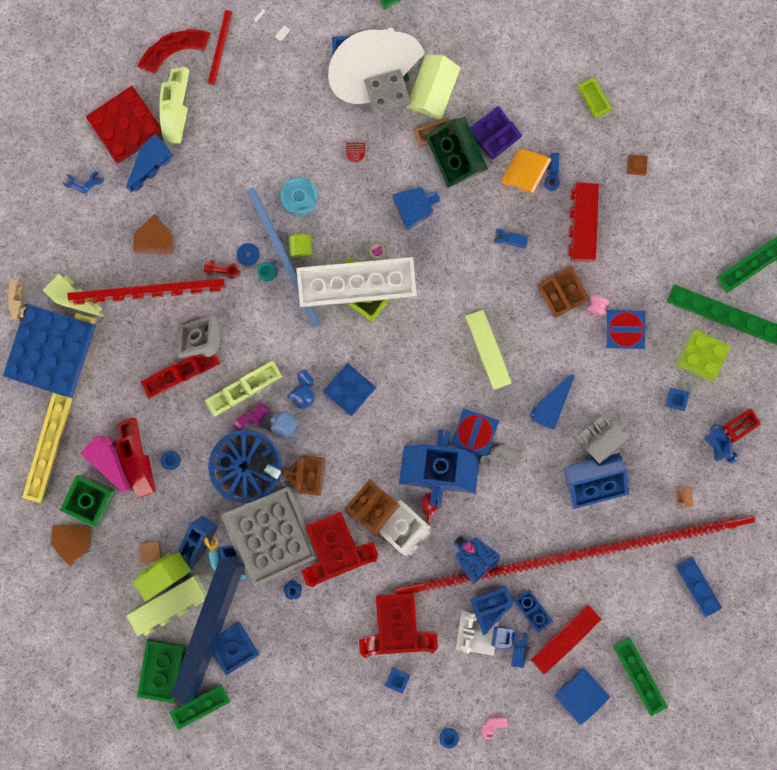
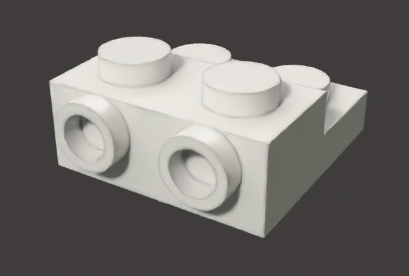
M400 500L398 502L400 507L380 529L379 533L401 554L407 556V554L411 555L416 551V544L420 540H425L430 535L429 530L431 526Z

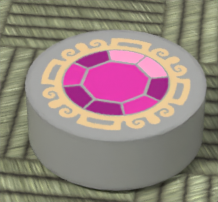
M379 241L371 243L368 248L369 257L374 261L383 260L387 255L385 244Z

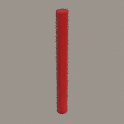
M229 10L224 12L209 74L208 84L215 85L228 33L232 12Z

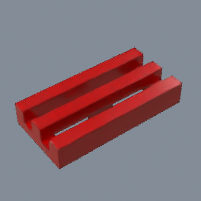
M752 408L723 425L722 428L727 430L726 435L732 438L730 442L734 443L760 426L761 423ZM750 414L751 417L732 429V425ZM751 421H754V424L749 426L747 429H745L738 435L735 434L736 431H738Z

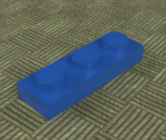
M693 557L675 566L705 618L722 609Z

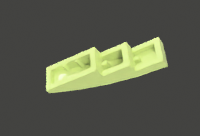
M481 310L465 316L493 390L511 384L509 374L484 311Z
M271 361L240 378L239 381L224 388L204 402L215 418L283 376L274 361Z

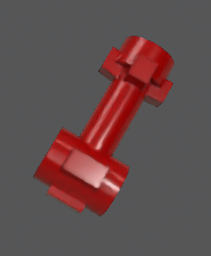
M210 260V262L206 261L204 264V272L208 275H213L216 272L228 274L230 279H235L241 274L236 264L226 267L215 265L213 260Z

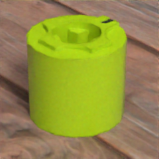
M297 234L288 237L291 258L313 256L311 235Z

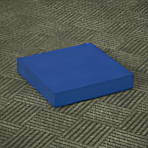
M240 621L220 633L213 651V655L225 675L260 655Z

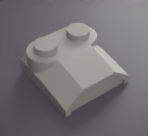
M213 315L180 325L179 351L177 354L179 358L198 354L210 357L216 354L219 349L220 328L217 319Z

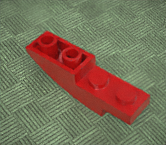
M129 418L117 423L120 440L116 441V446L123 469L138 498L155 493L156 489L149 455H144L137 418Z

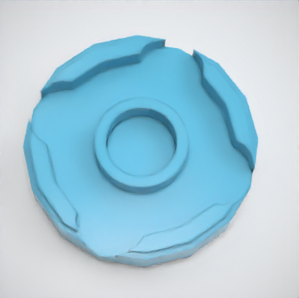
M302 177L292 178L284 184L280 192V200L284 209L290 214L297 216L306 215L315 208L318 201V193L314 184Z

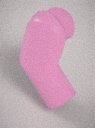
M507 717L488 719L482 726L481 732L483 737L490 739L493 737V732L496 728H506Z

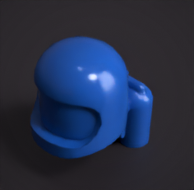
M302 369L297 373L300 385L293 389L287 397L288 399L292 398L298 408L306 409L315 400V395L309 388V386L312 387L314 385V379L306 369Z

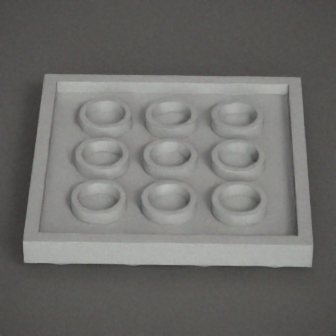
M289 487L221 515L239 561L245 565L244 573L251 588H255L318 558Z

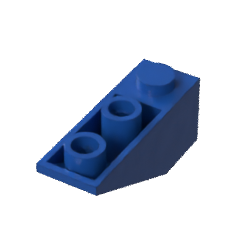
M156 134L140 148L126 188L131 193L140 190L147 178H153L158 173L157 169L162 165H168L172 160V152Z

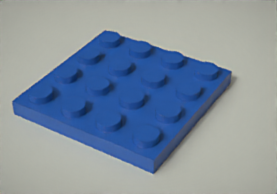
M26 304V309L23 313L24 318H21L3 376L73 399L96 325Z

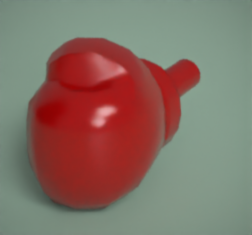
M431 492L425 493L421 499L422 513L426 515V523L428 525L431 523V515H435V510L438 509L436 508L437 499L435 507L429 506Z

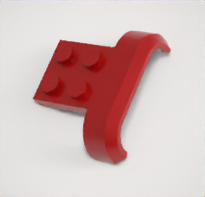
M342 511L306 525L320 561L301 570L306 585L315 587L326 580L377 561L379 554L373 541L355 546Z
M414 592L376 595L378 634L359 638L360 654L365 659L370 656L383 654L434 653L438 649L437 632L417 631Z

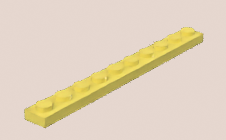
M75 314V319L95 324V318ZM52 393L22 496L24 499L43 503L72 404V398Z

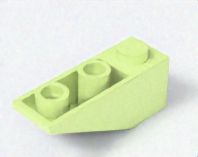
M58 274L43 289L56 304L99 317L104 316L100 312L102 308L98 304L86 301L85 305L75 306L68 301L67 293L83 291L81 288L77 290L73 286L75 282L68 275L64 277Z

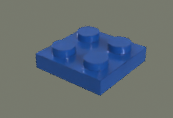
M347 363L323 392L352 417L376 387Z

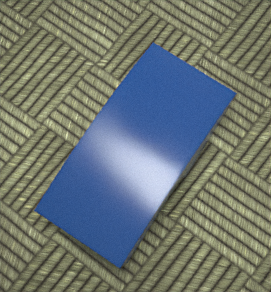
M530 589L514 600L537 633L553 622Z

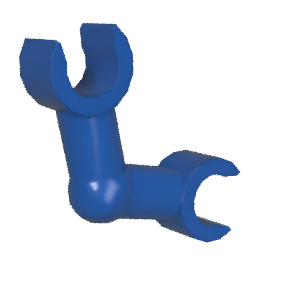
M96 171L91 174L90 180L85 184L77 182L69 174L67 176L72 179V182L70 184L62 183L67 188L73 187L85 194L95 185L102 184L104 179L101 178L95 181V176L99 174Z

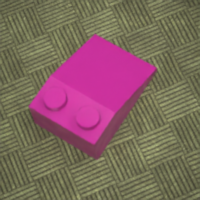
M95 436L80 454L123 493L131 492L133 488L123 469L117 447L115 446L116 441L110 436Z

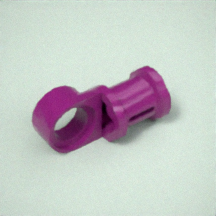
M259 400L258 405L252 411L242 414L232 426L239 431L251 420L258 426L260 424L259 421L265 415H270L272 412Z

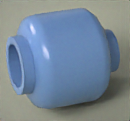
M283 411L280 414L276 412L270 420L273 423L271 431L282 439H291L299 429L298 420L287 411Z

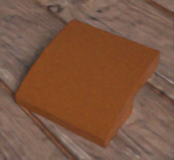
M572 266L537 285L555 318L590 300Z
M369 479L345 509L376 535L400 505Z

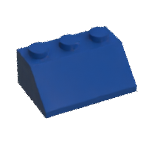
M620 453L608 456L600 464L594 459L564 467L565 480L573 509L629 495L627 468Z

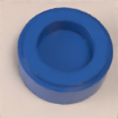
M167 451L161 457V464L167 470H174L180 465V455L175 451Z
M453 728L443 729L439 736L440 743L445 748H454L459 741L457 731Z

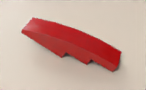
M198 354L173 364L140 382L148 399L219 366L221 362L217 354L210 357Z
M586 605L574 619H571L558 633H555L530 661L542 674L547 673L601 621V618L589 605Z

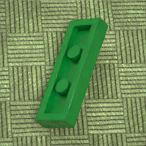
M221 684L196 697L187 705L183 704L169 713L179 730L230 703L231 700Z

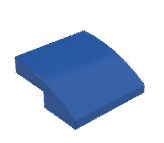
M582 668L554 695L579 725L586 722L610 698L607 692L585 668Z

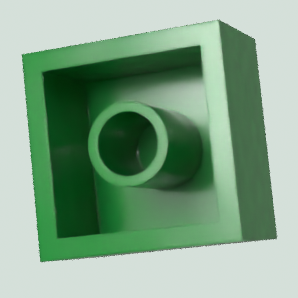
M83 474L76 475L60 511L91 526H100L116 490Z

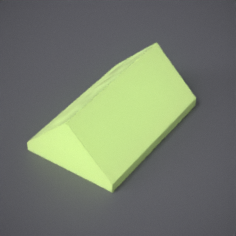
M425 55L409 97L411 104L406 105V108L438 120L442 119L461 67L444 55Z

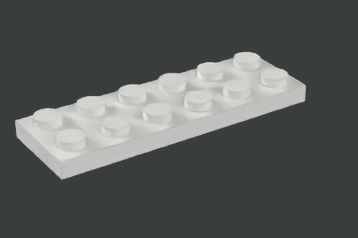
M413 257L296 268L300 308L417 297Z

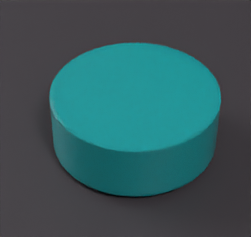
M264 262L259 265L257 273L261 280L268 282L276 277L277 270L272 263Z

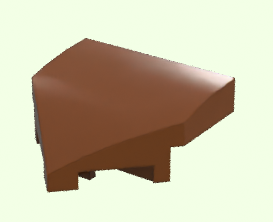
M156 214L134 233L133 253L172 255V231L161 222Z
M305 455L298 458L293 465L286 468L282 473L300 494L321 496L325 458Z
M53 525L51 545L69 567L83 554L89 552L93 529L91 526Z

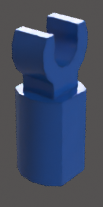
M496 229L495 233L501 234L502 238L494 239L493 242L495 244L505 242L507 243L506 245L526 248L528 236L511 232L507 234L502 229Z
M515 632L513 639L516 645L513 646L511 666L524 668L526 647L524 645L528 642V634H524L523 640H518V633Z

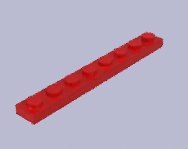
M224 278L69 292L67 297L70 303L78 306L85 305L86 301H93V304L105 303L107 299H113V302L125 301L124 298L132 297V300L144 299V296L152 295V298L164 297L163 294L182 296L183 292H190L192 295L202 294L203 290L217 293L225 288Z

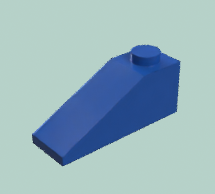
M568 375L537 406L532 407L529 415L532 417L531 422L552 430L555 429L575 375Z
M204 516L190 523L178 550L191 571L208 547L204 543L205 537L208 538L210 544L212 536H214L218 527ZM191 572L186 574L184 578L186 579Z

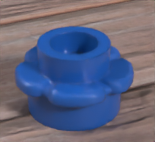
M289 581L283 588L285 597L289 600L298 599L301 596L302 586L296 581Z

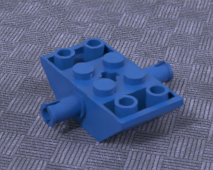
M444 429L438 430L437 446L427 444L404 446L399 480L401 485L432 489L429 506L435 507L437 499L436 508L442 507L443 491L445 490L476 494L480 459L479 455L464 449L448 447L450 431L445 430L443 438ZM438 465H442V469L445 470L438 471L436 468Z

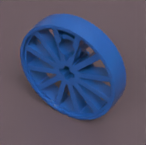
M239 430L227 434L217 442L209 457L208 471L213 486L222 496L238 503H251L269 495L274 490L280 480L281 473L277 479L275 477L272 479L265 474L260 475L250 469H246L244 472V468L241 467V464L246 461L247 465L250 463L260 442L263 440L270 449L263 452L262 455L265 457L273 452L276 463L269 465L280 470L282 473V460L279 450L267 436L253 430ZM241 435L242 455L231 440L234 436ZM247 435L257 437V440L248 455ZM227 441L236 458L230 453H224L219 450L224 442ZM218 454L220 456L218 457L217 465H214L215 456ZM226 456L232 462L228 468L222 465V459ZM215 469L224 471L235 469L220 480H216ZM238 474L227 493L220 484ZM253 474L270 482L271 485L263 492ZM243 477V498L233 496V493ZM248 477L257 490L258 496L248 498Z

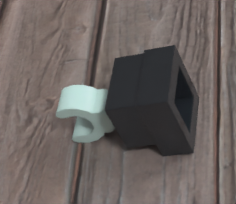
M257 451L247 466L250 470L260 475L265 471L276 479L281 473L280 470L269 465L270 459Z

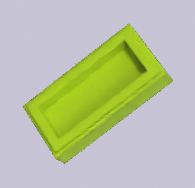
M595 77L577 85L579 92L595 119L612 110Z

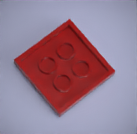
M133 85L85 116L117 164L139 151L141 146L155 134L157 137L162 135L161 126Z

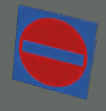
M607 310L606 348L645 349L646 311Z
M463 408L451 445L487 457L499 420Z

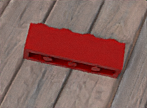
M575 183L574 188L570 189V200H573V207L569 209V218L572 219V226H569L568 237H572L571 245H568V256H571V261L594 262L597 253L599 184Z

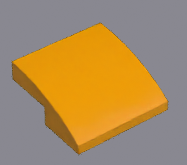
M518 149L501 183L506 186L517 187L523 192L534 193L551 159L532 151Z

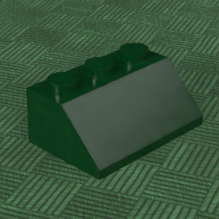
M466 117L453 119L425 135L448 188L488 170ZM449 129L452 130L453 134L448 135Z

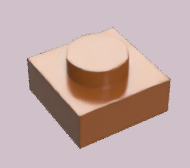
M629 154L626 174L646 176L648 156Z

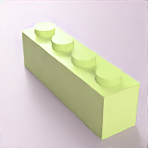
M197 575L131 612L126 617L137 636L142 633L146 636L155 631L153 627L159 623L162 627L172 621L171 616L177 614L179 617L188 611L187 607L194 604L196 607L203 603L207 593Z

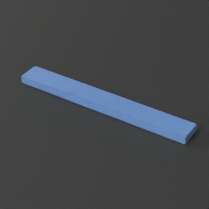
M251 188L247 191L299 296L297 274L255 188ZM304 307L315 329L321 327L313 307Z

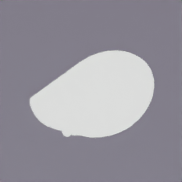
M389 27L387 30L372 29L358 32L342 42L332 56L328 71L330 87L333 93L345 102L352 104L369 103L371 101L364 82L365 79L398 69L401 70L402 76H404L424 55V50L413 36L407 33L395 32L392 27Z

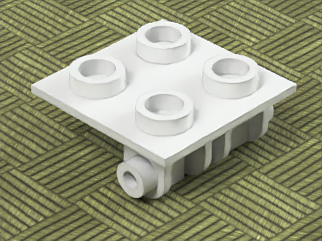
M462 611L456 650H462L464 653L474 652L494 656L495 647L491 646L494 626L498 627L499 621L483 636L475 616L476 614Z

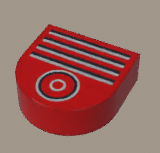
M346 143V155L351 162L358 163L364 159L365 143Z

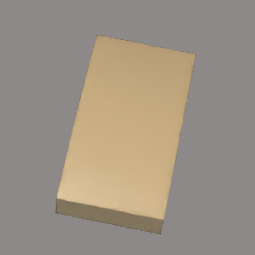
M10 279L8 290L9 311L11 318L20 322L21 318H24L23 313L26 309V303L19 301V298H22L24 294V287H22L23 283Z

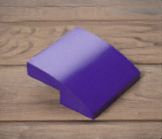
M496 106L470 127L475 140L492 160L523 137L514 123L509 121L500 106Z

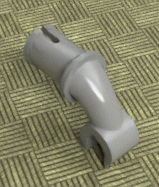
M503 443V445L491 448L487 457L481 455L480 463L482 464L485 458H489L487 466L490 467L493 464V458L496 456L499 458L505 457L517 463L522 452L510 448Z

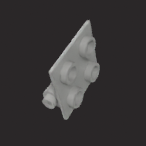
M400 69L364 80L375 115L411 104Z
M607 413L600 415L599 418L575 437L599 464L629 440L611 421Z

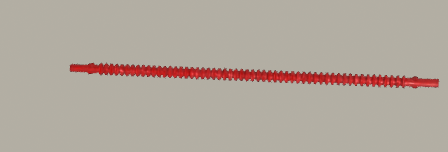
M752 515L737 519L731 518L726 521L720 520L719 523L714 521V524L709 522L708 525L704 523L703 526L698 524V527L695 525L692 528L688 526L687 529L682 527L681 530H671L670 533L665 531L664 534L662 532L659 535L655 533L654 536L649 534V537L644 535L643 538L638 536V539L633 537L632 540H622L620 543L619 541H616L615 544L611 542L610 545L605 543V546L600 544V547L596 545L594 548L589 546V549L584 547L583 550H573L571 553L570 551H567L566 554L562 552L561 555L556 553V556L551 554V557L546 555L545 558L540 556V559L535 557L534 560H523L522 563L520 561L517 564L513 562L512 565L507 563V566L502 564L501 567L496 565V568L490 569L480 579L484 580L485 577L489 579L490 576L495 578L496 575L500 577L501 574L506 576V573L511 575V572L516 574L517 571L522 573V570H533L534 567L539 569L540 566L544 568L545 565L550 567V564L555 566V563L560 565L563 562L566 564V561L571 563L572 560H583L584 557L586 559L589 556L593 558L594 555L599 557V554L604 556L605 553L610 555V552L615 554L618 551L620 553L621 550H632L633 547L635 549L638 546L643 548V545L648 547V544H651V546L654 543L659 545V542L664 544L665 541H676L677 538L678 540H681L682 537L686 539L687 536L692 538V535L697 537L698 534L703 536V533L708 535L711 532L713 534L714 531H725L727 528L735 529L737 526L755 523V518ZM463 572V575H460V573L457 576L453 574L452 577L447 575V578L442 576L441 579L437 577L436 580L430 579V581L425 580L423 583L395 588L396 594L419 593L423 590H435L436 587L440 589L441 586L446 588V585L451 587L452 584L456 586L457 583L462 585V582L467 584L470 580Z

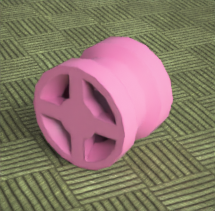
M591 296V305L588 306L587 311L605 316V308L609 305L610 301L602 297Z

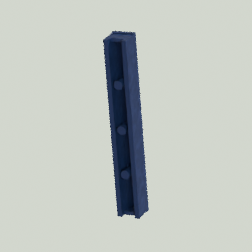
M230 556L222 560L220 559L217 564L171 692L172 697L185 705L198 695L245 567L244 564L232 561Z

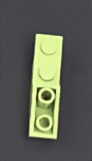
M186 67L171 69L169 81L162 83L160 124L164 144L166 145L180 144L183 136L188 110L183 105L190 71Z

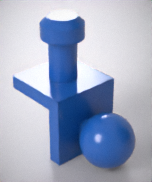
M712 425L709 430L710 434L705 436L704 440L714 448V460L717 462L726 457L729 463H735L738 460V455L732 452L731 438L724 433L721 425Z

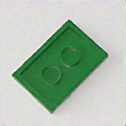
M147 639L137 698L176 703V698L171 696V692L183 661L185 645Z

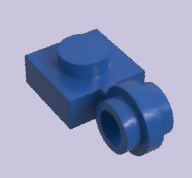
M551 153L549 156L551 161L546 170H549L550 176L544 181V186L549 191H555L560 185L558 179L559 153ZM549 181H554L555 185L551 186Z

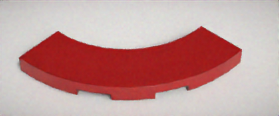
M186 29L185 31L169 33L161 37L159 41L146 50L139 61L138 68L156 74L160 65L176 52L188 49L205 51L210 32Z

